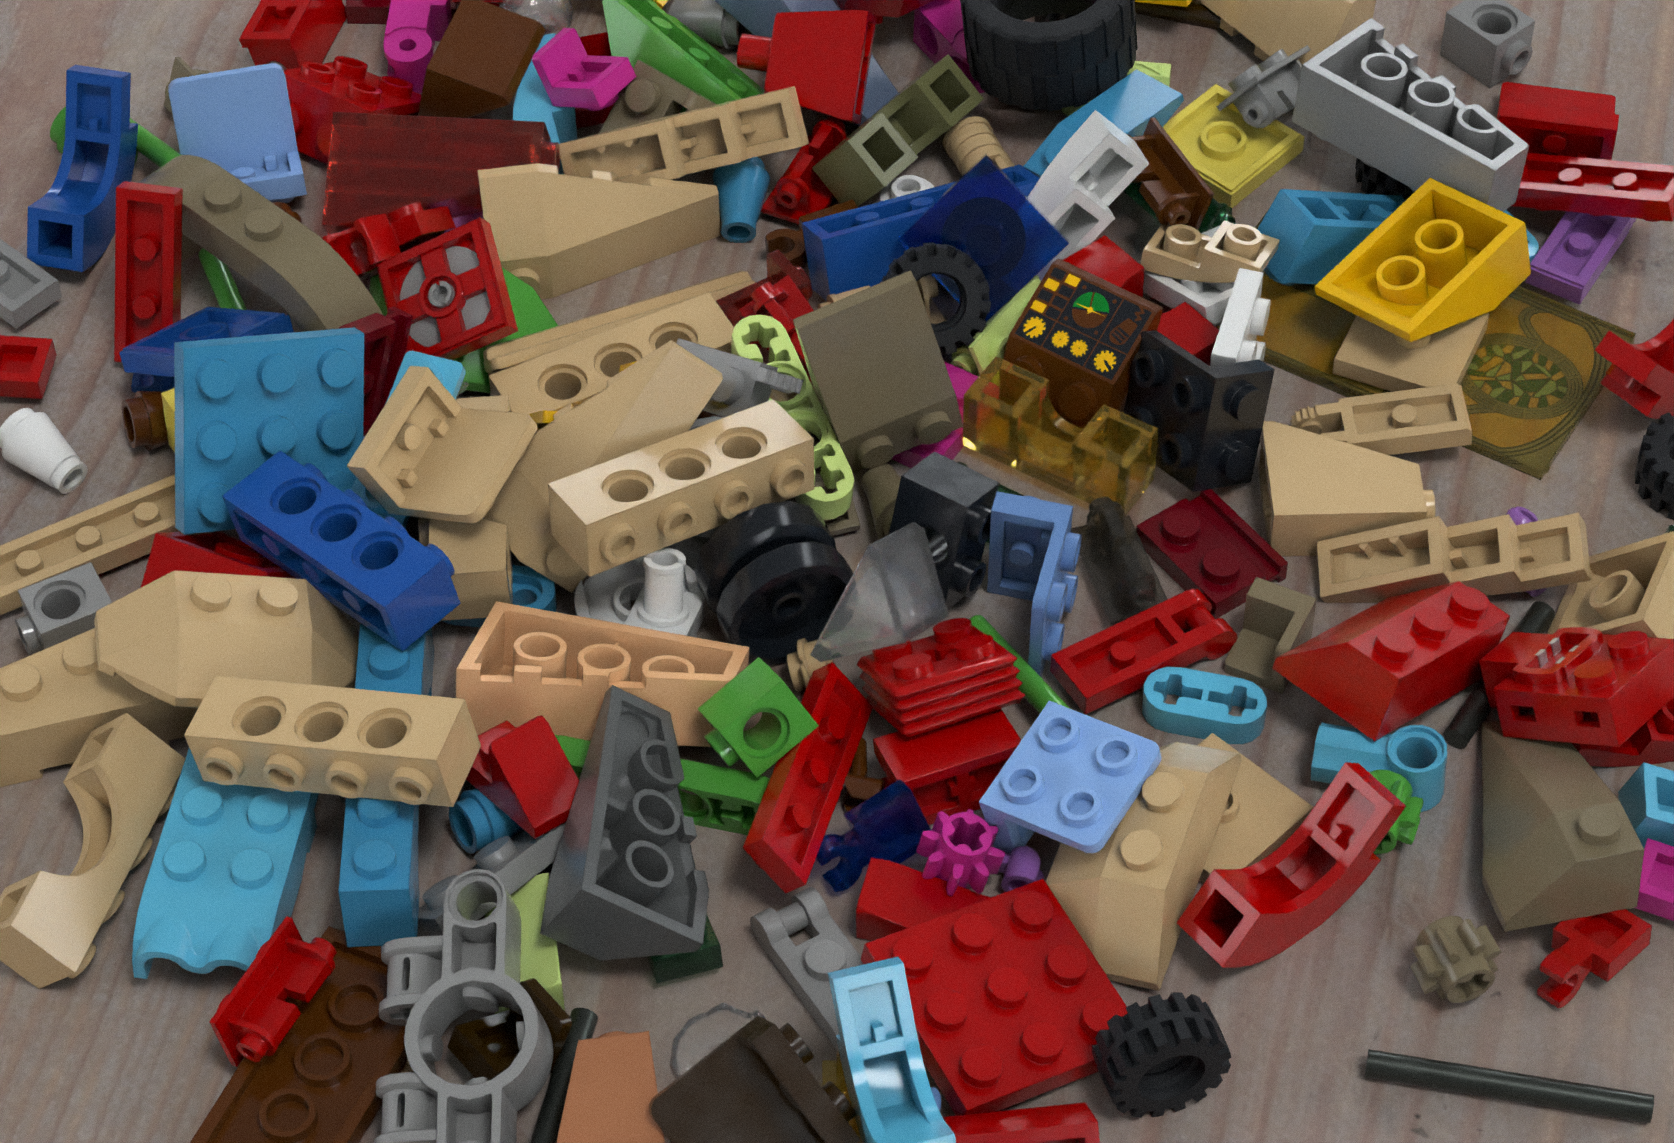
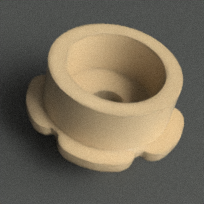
M805 638L799 639L796 645L797 652L787 654L789 673L797 692L806 690L814 670L833 662L829 646L824 638L807 642Z

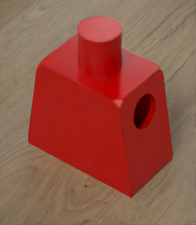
M865 10L776 13L772 37L744 33L741 35L737 51V67L767 72L764 93L795 86L801 107L852 124L861 125L877 16Z

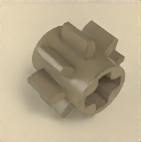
M1447 916L1430 923L1420 932L1416 941L1418 946L1413 949L1418 960L1410 968L1425 994L1436 990L1441 1000L1447 998L1452 1003H1464L1479 997L1492 986L1495 980L1493 972L1498 970L1493 958L1502 952L1486 925L1475 928L1470 919L1463 920L1459 916Z

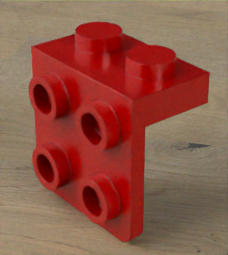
M337 56L334 58V62L322 64L306 61L299 68L284 70L298 151L353 176L367 174L368 172L366 153L376 117L392 118L418 113L421 94L413 91L414 85L411 82L393 76L379 77L367 72L368 65L358 59Z

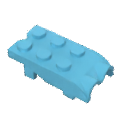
M189 748L137 912L132 951L134 978L148 979L154 958L169 959L176 962L183 969L198 974L210 973L219 966H233L247 971L255 960L260 947L271 938L285 917H291L302 881L306 853H310L317 829L314 809L319 793L285 792L273 788L244 785L226 786L215 782H205Z

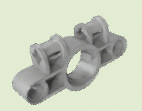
M473 869L465 871L454 878L446 890L443 935L393 939L381 946L382 962L388 965L387 998L379 1003V1018L394 1025L406 1026L404 1035L405 1051L408 1062L414 1072L388 1074L376 1081V1096L382 1099L381 1135L374 1139V1143H516L517 1111L535 1098L549 1076L553 1061L551 1033L533 1000L520 985L521 917L519 909L497 875L488 870ZM488 902L497 903L494 911L485 919L469 920L472 912L481 904ZM499 1007H505L523 1016L524 1021L516 1022L517 1042L520 1052L509 1068L492 1080H488L486 1077H477L468 1080L462 1085L449 1083L437 1076L435 1062L440 1061L443 1055L441 1036L450 1023L465 1012L472 1009L482 1012H498Z

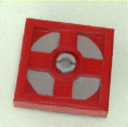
M481 217L376 264L387 310L394 306L413 316L406 352L416 351L455 360L518 332L491 225Z

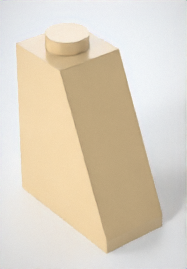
M1264 421L1257 458L1267 543L1281 556H1318L1317 541L1435 517L1434 492L1432 489L1423 490L1419 464L1276 421Z

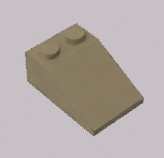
M911 270L793 319L814 391L853 473L864 468L871 469L882 466L890 461L894 455L921 444L937 443L946 438L951 431L963 427L956 394L916 279Z

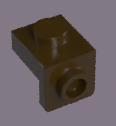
M532 978L521 981L520 985L533 1000L551 1033L553 1061L550 1073H552L556 1059L561 1053L572 1027V1020L541 984ZM509 1009L456 1025L447 1047L474 1078L486 1077L488 1080H492L509 1068L520 1052L517 1042L516 1022L524 1021L523 1016Z

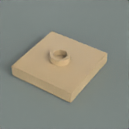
M1489 313L1413 342H1409L1356 315L1334 359L1333 374L1391 392L1455 383L1460 385L1485 334Z
M1211 733L1197 745L1240 753L1214 733ZM1241 753L1242 761L1199 879L1203 884L1214 869H1241L1251 866L1270 855L1291 837L1314 808Z

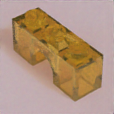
M997 356L964 394V446L1118 517L1125 518L1154 480L1158 428L1103 404L1084 429L1076 427L1065 421L1053 408L1049 399L1048 379Z

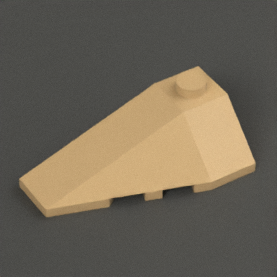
M1193 0L1192 3L1205 5L1221 18L1220 28L1230 36L1241 33L1255 44L1254 54L1262 61L1280 49H1283L1287 56H1290L1308 45L1311 50L1298 59L1301 64H1304L1370 18L1373 19L1376 0Z
M539 163L478 170L483 219L491 225L501 267L533 287L540 299L560 296L721 236L719 193L716 185L651 177L640 184L612 181L611 172L592 170L589 178L558 174L557 166Z
M670 340L608 379L607 387L576 407L570 403L553 415L554 421L536 431L526 448L525 454L517 462L498 493L494 505L483 518L507 525L510 550L517 559L572 593L587 574L552 536L548 483L689 431L722 382V373Z

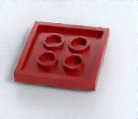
M1043 878L865 943L860 959L863 964L899 957L904 963L923 1062L956 1116L997 1112L1099 1072L1092 1054V1045L1097 1044L1095 1037L1099 1030L1110 1029L1107 1021L1115 1014L1123 1017L1128 1013L1126 1004Z

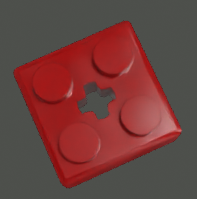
M954 618L942 621L933 627L934 635L912 642L907 637H892L881 640L872 646L873 654L861 657L856 664L863 670L859 675L866 682L862 690L868 694L866 699L872 705V708L907 737L919 735L1020 703L1025 696L1019 690L1023 682L1016 678L1020 670L1013 665L1017 657L994 641L991 635H987L973 626L971 620L967 618Z

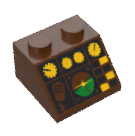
M1057 259L1051 264L1009 334L996 387L1097 437H1102L1121 423L1132 376V360L1139 351L1142 340L1140 333L1158 330L1163 307L1068 262Z

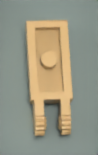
M1458 383L1340 398L1336 403L1315 405L1312 408L1309 406L1304 409L1300 408L1301 410L1295 411V415L1291 416L1292 420H1290L1293 427L1387 455L1472 445V428L1462 386L1458 385Z

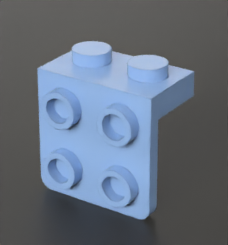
M269 63L182 77L170 82L168 92L181 155L198 156L217 164L271 202L286 204L297 196L307 195L286 77L283 68L279 64Z
M1048 701L979 801L987 824L999 828L994 841V847L1010 854L1014 848L1025 846L1034 832H1037L1085 853L1100 851L1142 791L1145 780L1154 773L1160 764L1162 757L1158 744L1137 734Z

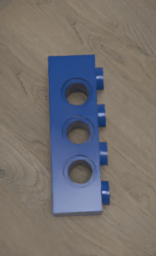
M279 451L222 495L242 542L296 579H306L329 602L402 652L461 604L451 576L455 573L454 567L440 548L431 543L424 546L410 537L406 529L395 518L387 516L383 519L371 511L354 491L346 489L342 492L330 484L322 472L311 463L302 465L282 451Z

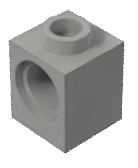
M1464 0L1446 12L1440 55L1488 88H1491L1509 75H1516L1521 72L1530 61L1533 52L1531 42L1535 20L1505 0Z
M89 562L18 590L25 616L15 619V623L27 653L32 655L94 629L96 611L109 605L112 601L92 563Z

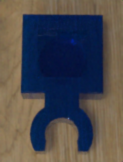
M899 779L845 813L844 817L851 830L843 835H825L815 860L823 866L832 859L840 857L837 866L828 870L822 877L835 893L841 892L856 883L861 875L862 868L869 864L871 857L900 864L916 854L922 832L931 829L911 789Z

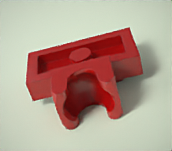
M416 202L398 208L387 216L383 213L359 218L352 222L354 227L321 238L345 260L360 278L376 270L377 263L455 229L456 226L448 206L423 210L421 203Z

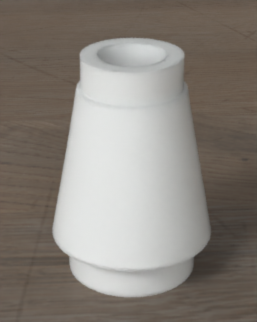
M23 408L9 416L0 427V448L2 449V457L7 462L49 486L56 488L62 494L72 492L85 479L88 471L87 466L80 460L79 456L46 413H35L30 408Z

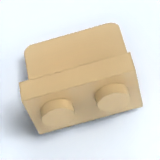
M410 366L347 464V467L389 514L472 524L480 521L494 505L498 493L517 462L525 454L528 444L537 431V424L526 413L462 408L428 367Z

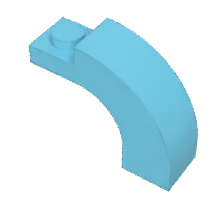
M893 957L829 972L828 979L839 1035H836L851 1105L857 1114L855 1120L862 1143H956L954 1132L944 1121L937 1107L926 1074L902 960L899 957Z

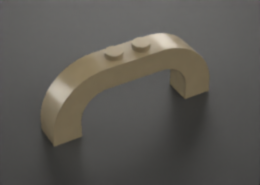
M180 155L138 182L183 188L182 263L204 248L275 299L289 313L302 332L339 329L342 325L374 313L383 315L360 278L327 242L217 164L198 156Z

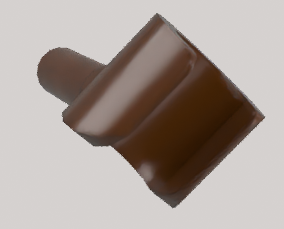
M861 738L851 764L850 773L845 778L847 794L844 802V811L852 815L877 819L884 799L885 780L868 777L867 742L864 738Z

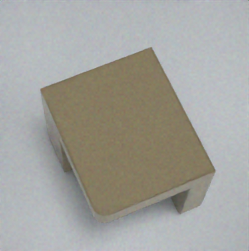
M1256 577L1246 595L1243 628L1225 659L1224 671L1229 675L1249 680L1259 686L1283 694L1289 680L1273 670V664L1277 657L1311 639L1317 598Z

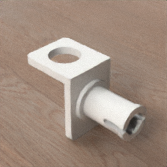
M662 548L647 554L646 558L644 557L643 564L645 567V586L641 589L624 624L690 636L704 608L705 598L702 594L683 591L684 566H686L685 555L679 550L672 548Z

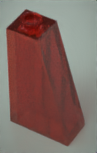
M333 112L322 226L328 235L354 227L352 222L359 218L383 213L387 216L398 208L416 202L421 203L423 210L448 206L452 218L482 212L478 170L539 163L555 165L559 173V143L551 141L545 122Z

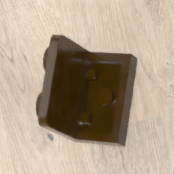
M756 1016L655 1095L649 1103L650 1115L671 1143H858L861 1141L848 1123L857 1114L847 1098L832 1081H828L821 1087L805 1065L814 1058V1055L801 1036L789 1023L778 1029L775 1023L760 1016Z

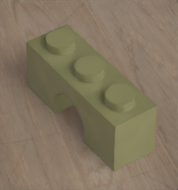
M947 54L907 84L816 163L812 169L839 203L853 199L858 207L885 188L918 158L917 154L951 129L984 98L950 55Z

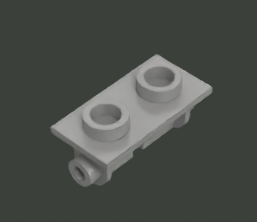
M1307 45L1290 56H1287L1285 51L1280 49L1261 64L1253 65L1228 84L1234 93L1216 107L1221 111L1234 103L1247 124L1255 128L1267 127L1274 120L1294 109L1302 64L1298 59L1311 49Z

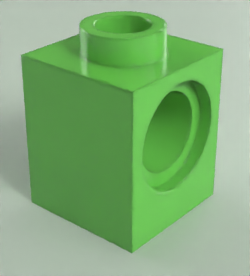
M759 657L698 708L700 713L713 727L704 738L729 767L740 759L757 778L819 726L785 682ZM762 712L759 722L753 728L743 731L746 722L753 715Z

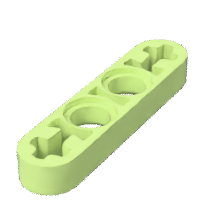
M750 315L741 319L734 326L731 354L763 363V356L756 344H749L752 341H759L763 348L769 347L768 365L777 367V372L804 380L800 394H797L788 401L776 402L806 431L813 433L820 440L814 446V486L815 469L821 466L820 475L825 486L828 489H835V492L826 494L822 487H814V490L794 497L796 502L810 506L823 520L835 519L844 515L852 502L854 488L853 472L786 329L781 322L766 315Z

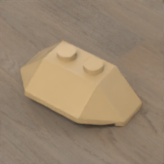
M174 570L97 610L95 614L94 626L98 670L112 677L120 675L137 689L175 707L199 708L215 676L355 688L359 644L357 628L306 579Z
M1180 742L1159 747L1162 757L1160 764L1154 773L1145 780L1142 791L1100 851L1085 853L1060 843L1046 883L1110 981L1160 991L1182 929L1177 924V921L1194 896L1242 761L1240 753Z

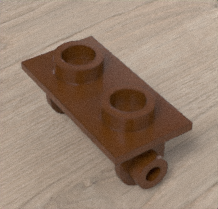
M1155 117L1150 118L1143 136L1132 137L1130 134H1127L1136 142L1149 162V165L1132 183L1142 182L1138 191L1156 213V218L1162 225L1183 224L1198 230L1214 193Z

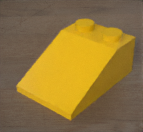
M1429 178L1314 286L1316 295L1409 342H1413L1493 311L1531 274L1526 224L1511 215Z

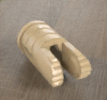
M972 116L964 118L949 129L944 136L943 147L948 156L953 160L963 179L1015 166L996 138L990 123L983 117Z

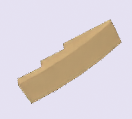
M792 86L557 144L564 175L589 178L591 171L595 170L611 172L612 181L640 184L650 177L667 180L676 179L686 174L802 147L809 144L796 88Z
M1579 513L1516 525L1510 515L1507 514L1446 527L1440 516L1317 541L1320 598L1324 603H1379L1388 597L1460 581L1464 585L1475 588L1489 596L1525 592L1591 580L1586 524Z

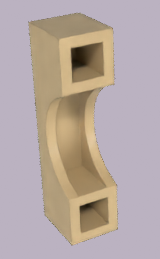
M508 395L456 398V401L462 408L510 412ZM418 517L420 543L424 546L431 543L440 548L449 558L455 570L451 579L461 604L440 621L487 618L496 601L513 604V568L507 525L483 518L471 524Z
M128 713L90 732L63 781L78 807L83 826L82 851L72 873L69 876L57 875L40 870L5 887L0 896V961L38 989L66 977L73 979L89 965L96 952V945L92 941L101 924L110 919L120 907L125 896V892L120 888L129 871L135 868L149 852L153 840L148 835L157 818L161 817L170 808L177 787L175 783L181 774L185 758Z

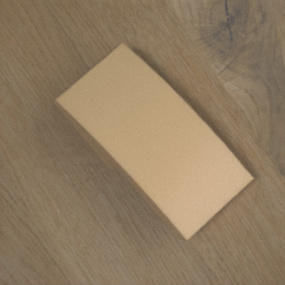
M1225 220L1212 237L1201 234L1197 229L1188 225L1176 224L1169 226L1161 224L1144 247L1140 264L1146 271L1181 280L1210 283L1235 282L1239 268L1263 272L1278 250L1280 240L1262 234L1252 226L1233 224Z

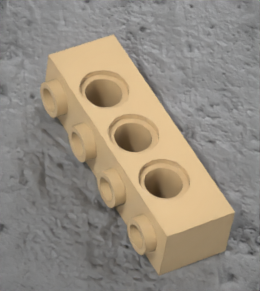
M708 292L489 375L491 396L508 395L510 412L530 414L543 410L559 411L570 403L576 407L607 387V380L619 373L620 365L639 361L670 340L677 343L678 338L731 353L734 327Z
M774 399L548 483L552 536L585 573L591 577L724 525L736 515L762 504L783 502L814 490V438Z
M215 676L184 734L202 779L205 782H215L226 786L244 785L273 788L285 792L302 791L339 795L352 799L369 798L404 802L410 805L427 804L454 807L481 747L465 699Z

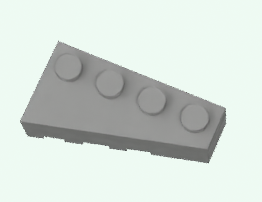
M1370 18L1302 64L1292 122L1312 132L1321 140L1327 141L1360 159L1366 165L1376 168L1405 184L1414 192L1429 178H1432L1502 212L1516 202L1529 145L1479 104L1466 106L1456 98L1457 86L1443 75L1432 78L1417 66L1419 56L1405 44L1393 47L1383 39L1385 28L1374 19Z

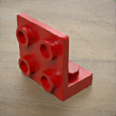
M1504 82L1501 85L1497 120L1529 145L1528 153L1612 160L1619 115L1615 114L1616 97L1613 95Z

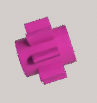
M968 809L967 812L955 813L950 817L943 811L938 812L932 831L922 832L916 849L918 854L928 857L922 877L924 879L937 877L947 881L946 891L947 895L953 896L958 886L966 889L972 888L978 894L982 893L989 874H998L1005 856V852L992 847L999 828L997 826H989L984 819L975 815L971 809Z

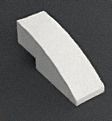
M1095 110L1067 141L1044 171L1018 212L1026 234L1024 252L1017 265L1010 272L999 277L1015 290L1021 289L1033 275H1038L1040 281H1042L1055 260H1063L1091 244L1115 219L1108 206L1149 165L1136 142Z

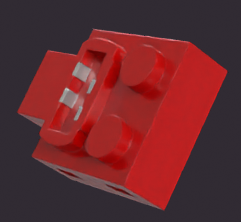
M1568 627L1560 628L1553 634L1512 632L1479 660L1488 702L1491 708H1497L1503 737L1620 747L1674 697V639L1647 637V634L1641 631H1627L1616 635L1602 634V631L1593 628ZM1533 708L1535 715H1530L1529 710ZM1582 711L1598 713L1599 721L1584 720Z

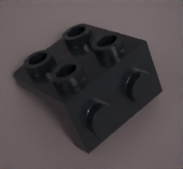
M1158 331L1141 332L1142 340L1139 351L1132 360V376L1128 387L1124 412L1121 417L1120 435L1122 441L1192 492L1251 482L1275 369L1259 359L1210 367Z

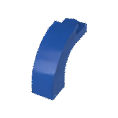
M74 65L66 70V125L61 163L49 191L42 198L28 206L27 258L39 266L84 272L99 260L115 234L116 187L124 181L131 182L137 147L138 124L130 123L131 73L82 65Z

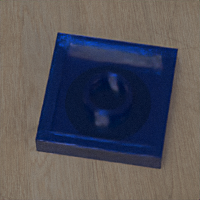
M986 154L898 238V241L906 249L912 246L914 248L923 246V243L934 242L941 245L945 243L970 256L981 268L990 289L991 307L990 312L987 313L986 322L1069 244V240ZM931 274L960 303L959 288L954 280L943 274Z

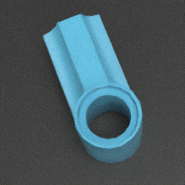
M1323 722L1319 725L1311 765L1312 781L1330 784L1345 762L1359 763L1368 772L1373 770H1389L1406 778L1413 789L1412 797L1422 798L1424 801L1421 812L1430 810L1440 803L1445 786L1447 743L1443 736L1435 729L1424 725H1408L1399 728L1393 734H1387L1373 741L1356 728Z

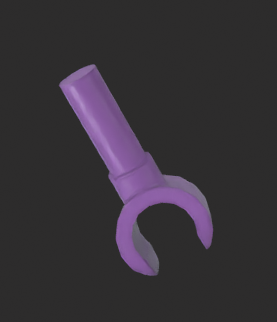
M1019 846L1014 848L1010 854L1005 853L999 872L1004 873L1001 886L1005 892L1042 878L1044 879L1042 871L1039 870L1041 865L1040 857L1033 848Z

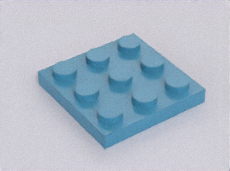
M353 327L174 342L175 528L186 535L236 529L222 495L279 451H282L302 465L306 463L313 464L322 472L330 484L342 492L346 489H351L356 476L349 470L347 464L363 441L364 333Z

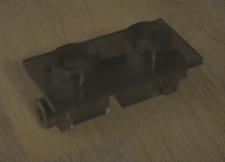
M1105 496L1093 500L1089 505L1086 525L1071 528V533L1082 535L1079 556L1110 626L1167 600V597L1129 515L1125 516L1121 504Z

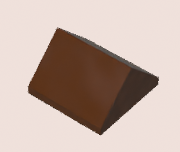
M461 0L426 68L417 119L444 121L446 125L510 105L546 29L539 21L481 0Z

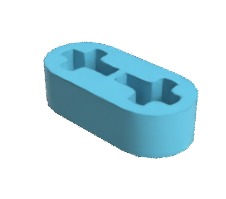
M1163 667L1148 675L1144 683L1142 714L1146 722L1155 729L1205 739L1211 733H1214L1228 744L1251 742L1260 736L1264 729L1267 697L1258 685L1249 680L1182 667ZM1168 694L1180 696L1176 705L1164 703ZM1232 706L1244 708L1242 715H1230L1229 712Z

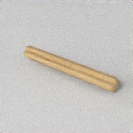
M738 271L487 347L483 351V366L485 372L491 375L708 292L724 313L744 307L753 300L750 295L757 289L756 283L751 279L748 272Z

